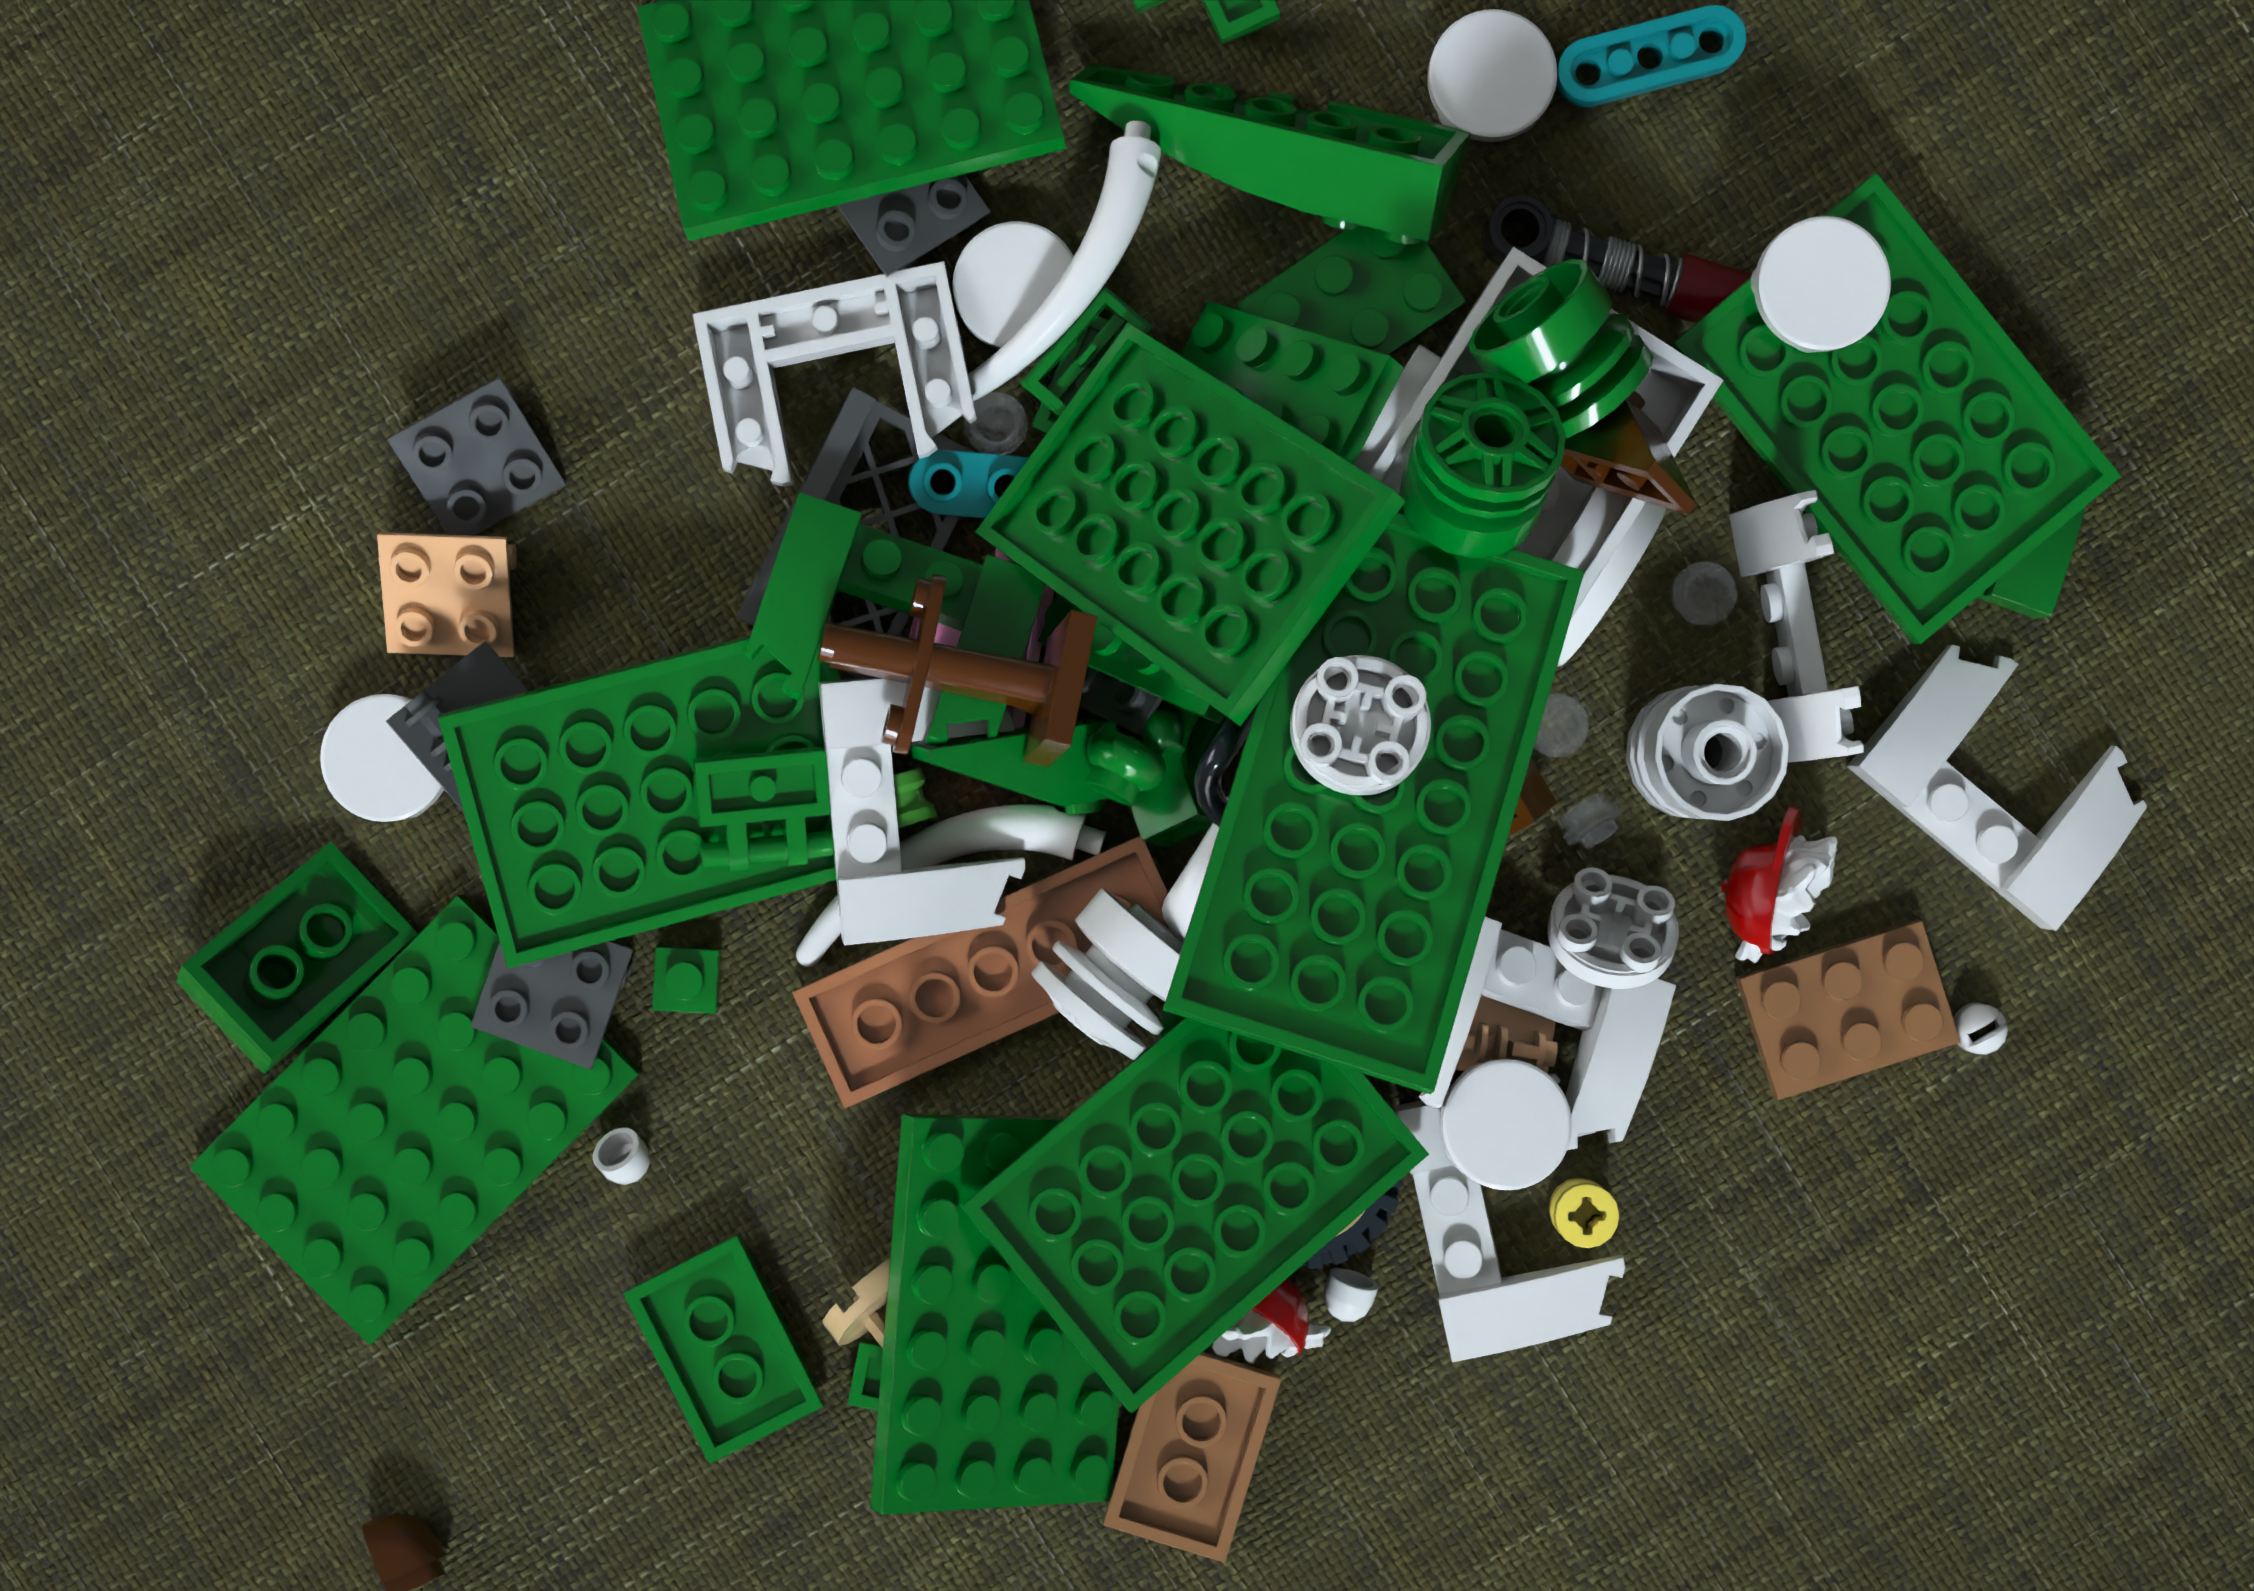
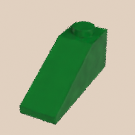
M1101 717L1077 718L1071 747L1049 767L1023 762L1030 726L1015 728L1014 731L999 732L996 738H987V734L948 739L946 744L922 743L911 745L912 758L1041 801L1064 806L1065 814L1068 815L1086 814L1103 810L1102 800L1109 799L1085 783L1092 769L1087 756L1089 738L1098 727L1108 722V720Z

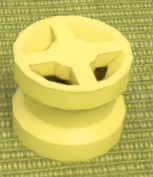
M1578 1177L1566 1180L1556 1187L1550 1197L1548 1212L1551 1223L1565 1240L1575 1246L1584 1248L1600 1246L1609 1240L1617 1229L1619 1221L1617 1203L1608 1191L1591 1179ZM1599 1214V1216L1593 1217V1219L1588 1223V1228H1586V1221H1588L1592 1217V1215Z

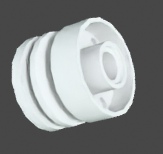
M1724 684L1684 686L1659 694L1639 711L1628 732L1626 762L1633 785L1645 800L1655 808L1675 817L1730 821L1753 814L1774 797L1787 772L1789 743L1780 717L1764 698L1742 686ZM1705 745L1708 749L1707 759L1704 756Z
M1101 888L1075 919L1081 931L1093 944L1090 949L1083 953L1069 944L1057 941L1052 949L1072 969L1071 972L1065 976L1047 962L1041 961L1031 974L1046 990L1053 1001V1006L1078 1029L1098 1044L1114 1048L1130 1059L1136 1060L1144 1053L1147 1047L1127 1026L1134 1020L1157 1036L1164 1029L1159 1019L1146 1003L1153 995L1164 1001L1166 1000L1183 944L1172 934L1170 929L1139 904L1135 903L1130 908L1109 891Z

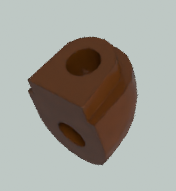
M394 1513L363 1523V1534L369 1553L386 1591H411L446 1574L440 1560L447 1556L444 1546L433 1528L418 1517Z

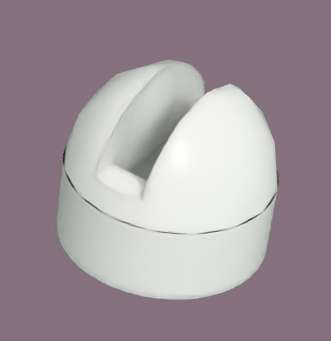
M1970 1003L1960 1008L1953 1017L1961 1042L1957 1045L1965 1051L1978 1055L1990 1054L1997 1051L2006 1040L2008 1027L2005 1017L1993 1006L1983 1003ZM1992 1021L1995 1022L1994 1030L1974 1042L1971 1041L1968 1034L1985 1027Z
M618 1128L604 1135L597 1143L593 1152V1162L607 1179L617 1184L627 1185L637 1182L647 1172L650 1164L649 1150L643 1140L632 1129Z
M1333 1268L1329 1272L1324 1287L1326 1307L1331 1315L1340 1321L1354 1322L1364 1317L1370 1310L1379 1286L1373 1279L1359 1272L1344 1268Z

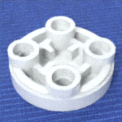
M1498 9L1470 13L1454 22L1438 40L1428 66L1427 83L1429 95L1438 113L1442 125L1470 132L1471 139L1485 142L1508 140L1533 128L1549 106L1557 83L1556 58L1543 32L1527 18L1510 11Z
M1819 216L1799 221L1786 228L1767 245L1758 261L1756 269L1752 273L1751 289L1763 321L1779 339L1802 352H1824L1850 345L1864 337L1874 328L1882 317L1889 300L1891 276L1887 258L1879 243L1869 232L1858 224L1843 218Z
M1004 222L980 232L962 251L953 274L954 301L966 327L985 344L1000 349L1022 328L1054 289L1074 257L1070 249L1050 230L1029 222Z
M1369 655L1334 657L1324 662L1301 687L1290 717L1292 745L1306 771L1324 786L1349 795L1377 794L1401 783L1411 774L1422 759L1427 749L1431 732L1430 711L1423 684L1416 677L1409 675L1394 663Z
M376 694L360 698L346 706L336 715L324 735L320 759L325 783L334 798L344 808L359 817L381 822L400 821L417 817L433 805L444 791L385 722L410 702L411 698L392 694Z
M1599 868L1582 869L1576 874L1574 882L1564 888L1554 901L1547 926L1550 947L1556 958L1567 970L1589 983L1613 989H1627L1648 984L1666 971L1673 959L1678 944L1679 928L1673 912L1675 900L1671 893L1660 886H1646L1630 878L1608 875Z
M1496 1059L1469 1067L1450 1087L1442 1104L1440 1134L1446 1157L1466 1177L1490 1188L1517 1190L1542 1181L1560 1164L1571 1139L1572 1118L1570 1107L1563 1091L1545 1071L1527 1062Z

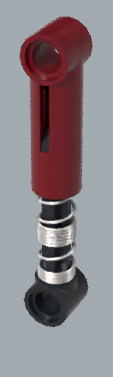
M1526 195L1512 196L1498 204L1482 232L1481 242L1485 254L1492 263L1500 266L1514 247L1504 239L1501 231L1502 223L1509 219H1520L1530 227L1533 238L1530 245L1515 248L1546 268L1569 259L1584 260L1606 288L1618 290L1619 293L1628 288L1634 290L1636 298L1641 293L1659 298L1661 306L1665 305L1664 314L1692 323L1700 320L1752 276L1750 273L1687 253L1673 263L1670 262L1668 254L1664 253L1657 258L1645 254L1641 245L1636 246L1635 243L1631 244V242L1627 243L1625 240L1613 239L1612 236L1601 240L1590 236L1587 228H1583L1578 232L1571 230L1570 223L1566 224V221L1562 222L1557 219V215L1550 213L1541 201Z

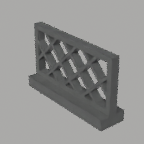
M852 387L799 492L842 506L840 497L846 485L871 477L883 514L861 520L860 524L869 526L885 520L889 533L899 537L893 517L921 509V507L914 503L891 511L879 474L913 464L919 459L911 419ZM879 419L904 432L911 457L878 468L876 467L868 441ZM937 434L932 438L938 450L974 452L941 434ZM863 453L869 470L851 476ZM799 492L736 615L738 619L752 626L755 624ZM930 513L936 533L928 547L943 551L960 516L944 515L941 521L939 514ZM864 599L869 613L836 623L851 627L871 620L874 630L884 633L879 617L896 612L886 633L900 636L909 618V614L890 607L876 610L874 602ZM829 614L827 622L833 623L831 615ZM843 670L859 679L874 677Z

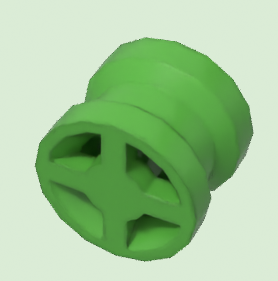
M922 768L894 775L898 829L937 816L934 804L925 799L922 790L925 782Z

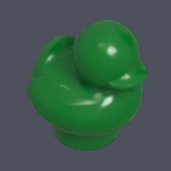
M1158 708L1147 719L1143 727L1142 737L1139 736L1141 741L1121 733L1115 721H1108L1102 724L1089 738L1087 756L1092 769L1085 783L1093 790L1113 801L1126 806H1132L1139 791H1149L1157 787L1163 780L1166 764L1162 754L1167 752L1176 754L1185 752L1186 748L1182 744L1183 723L1179 716L1169 709Z

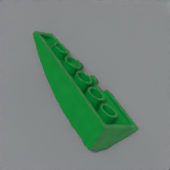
M1094 64L1089 65L1070 79V94L1123 130H1125L1126 124L1130 121H1142L1151 126L1150 140L1161 148V152L1184 165L1244 192L1302 212L1322 216V222L1328 226L1339 229H1356L1361 225L1384 231L1383 235L1385 238L1402 244H1417L1421 240L1429 241L1442 225L1471 137L1470 132L1458 128L1349 103L1329 101L1327 111H1312L1296 108L1293 105L1294 95L1269 91L1268 98L1256 97L1240 100L1236 99V94L1231 90V85L1211 82L1191 84L1186 87V91L1175 90L1176 80L1172 76Z

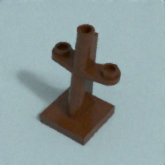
M932 574L930 580L918 577L916 580L909 616L921 618L917 639L826 622L818 652V661L830 663L829 667L907 683L902 706L890 704L884 723L881 743L893 745V752L907 755L924 687L1006 704L1030 713L1032 719L1023 762L1049 767L1071 747L1098 616L1071 610L1048 637L1043 663L934 643L946 585V576Z

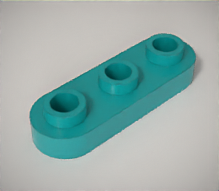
M1709 5L1579 39L1565 49L1557 63L1556 86L1562 97L1569 103L1579 107H1594L1720 74L1729 69L1742 54L1746 44L1745 26L1740 17L1731 9L1720 5ZM1703 34H1710L1716 37L1719 42V51L1715 53L1704 51L1699 44V37ZM1642 50L1653 52L1658 58V67L1654 69L1642 67L1638 62V52ZM1582 66L1592 68L1597 75V82L1593 85L1580 83L1576 77V69Z
M936 450L930 456L918 459L913 464L908 478L909 491L916 504L927 512L941 515L986 518L1000 499L994 489L996 480L1002 475H1009L1014 479L1029 457ZM940 469L948 471L954 480L952 490L945 495L934 492L930 484L933 473Z

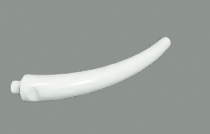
M1142 121L1128 122L1125 126L1124 137H1119L1110 144L1108 166L1101 195L1091 223L1076 254L1054 289L1031 318L996 353L968 374L973 402L1013 378L1054 344L1093 301L1118 265L1142 219L1159 167L1161 148L1150 140L1151 126Z
M1015 804L989 807L937 822L900 841L901 867L906 869L934 866L960 856L993 850L1036 851L1072 861L1077 849L1093 855L1100 854L1106 832L1085 825L1088 813L1068 815L1052 805ZM838 895L833 898L816 919L797 948L796 958L805 967L816 965L841 934Z

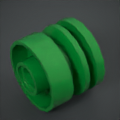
M1569 259L1554 264L1533 275L1509 292L1484 316L1474 329L1468 343L1470 353L1485 372L1518 378L1540 391L1559 412L1566 438L1591 427L1614 411L1637 389L1648 374L1653 361V355L1640 335H1633L1634 329L1626 316L1614 313L1609 314L1613 304L1609 293L1587 263L1579 259Z
M1497 373L1465 374L1440 386L1425 405L1421 423L1416 432L1415 443L1411 447L1403 470L1399 495L1406 501L1403 505L1406 519L1426 541L1446 553L1469 558L1502 555L1522 544L1537 523L1546 501L1547 491L1552 486L1555 473L1558 471L1563 460L1566 434L1559 412L1537 389L1518 378Z

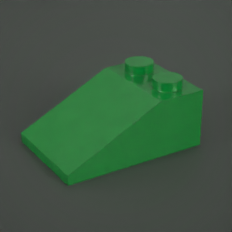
M330 841L183 963L176 982L265 1075L418 936V933Z

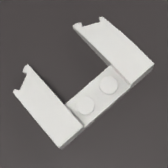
M944 261L896 271L887 278L884 274L693 314L722 468L725 472L733 474L739 462L773 471L770 479L772 484L783 487L793 485L773 368L895 343L919 459L928 457L938 450L932 438L963 415L970 424L977 419L949 276Z
M1815 490L1765 502L1729 515L1740 576L1766 573L1768 584L1761 586V605L1766 621L1768 623L1775 622L1779 647L1772 650V664L1778 684L1780 686L1787 685L1789 696L1767 702L1780 717L1789 743L1787 763L1864 753V746L1860 740L1851 741L1844 737V735L1852 734L1854 731L1850 709L1861 707L1859 686L1828 690L1805 563L1834 554L1829 533L1817 535V523L1814 514H1803L1807 506L1816 503L1817 494Z
M1948 645L1864 745V753L1857 754L1846 767L2038 927L2057 931L2116 855L2146 810V803L2144 800L2132 802L2118 771V767L2128 762L2121 749L2117 746H2110L2035 836L1946 762L2019 664L2011 658L1995 656L1992 667L1960 660V646Z
M879 677L818 682L824 749L826 750L830 817L843 944L853 945L899 940L1003 925L1006 917L996 913L995 910L1009 875L1019 879L1022 878L1025 871V859L1023 857L906 869L901 867L891 745L881 743L888 708L890 704L902 706L907 683ZM924 687L911 742L926 740L942 691ZM1006 710L998 733L1014 731L1013 720ZM986 720L947 724L948 738L987 734Z
M1485 917L1435 1091L1432 1094L1422 1092L1418 1097L1428 1106L1434 1108L1442 1107L1482 995L1582 1031L1566 1093L1572 1118V1133L1567 1150L1578 1148V1134L1607 1129L1609 1143L1623 1141L1647 1082L1664 1031L1676 985L1658 978L1648 984L1627 989L1606 988L1589 983L1567 970L1556 958L1551 947L1501 930V922Z
M1555 1073L1549 1074L1557 1084L1560 1082L1559 1077ZM1422 1100L1400 1104L1397 1110L1398 1117L1429 1153L1425 1159L1410 1171V1174H1413L1452 1362L1523 1348L1610 1325L1612 1314L1600 1311L1609 1275L1623 1278L1625 1270L1623 1254L1502 1278L1482 1185L1466 1177L1446 1157L1440 1134V1113L1442 1107L1434 1108L1428 1106ZM1595 1131V1132H1589V1133L1578 1134V1137H1579V1136L1588 1135V1134H1592V1133H1596V1131Z

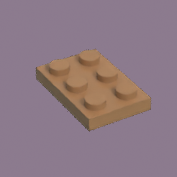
M1919 920L1910 921L1735 977L1772 1096L1777 1100L1961 1043L1923 922Z
M1204 1351L1137 1409L1114 1482L1111 1498L1103 1518V1526L1225 1563L1279 1390L1281 1376Z

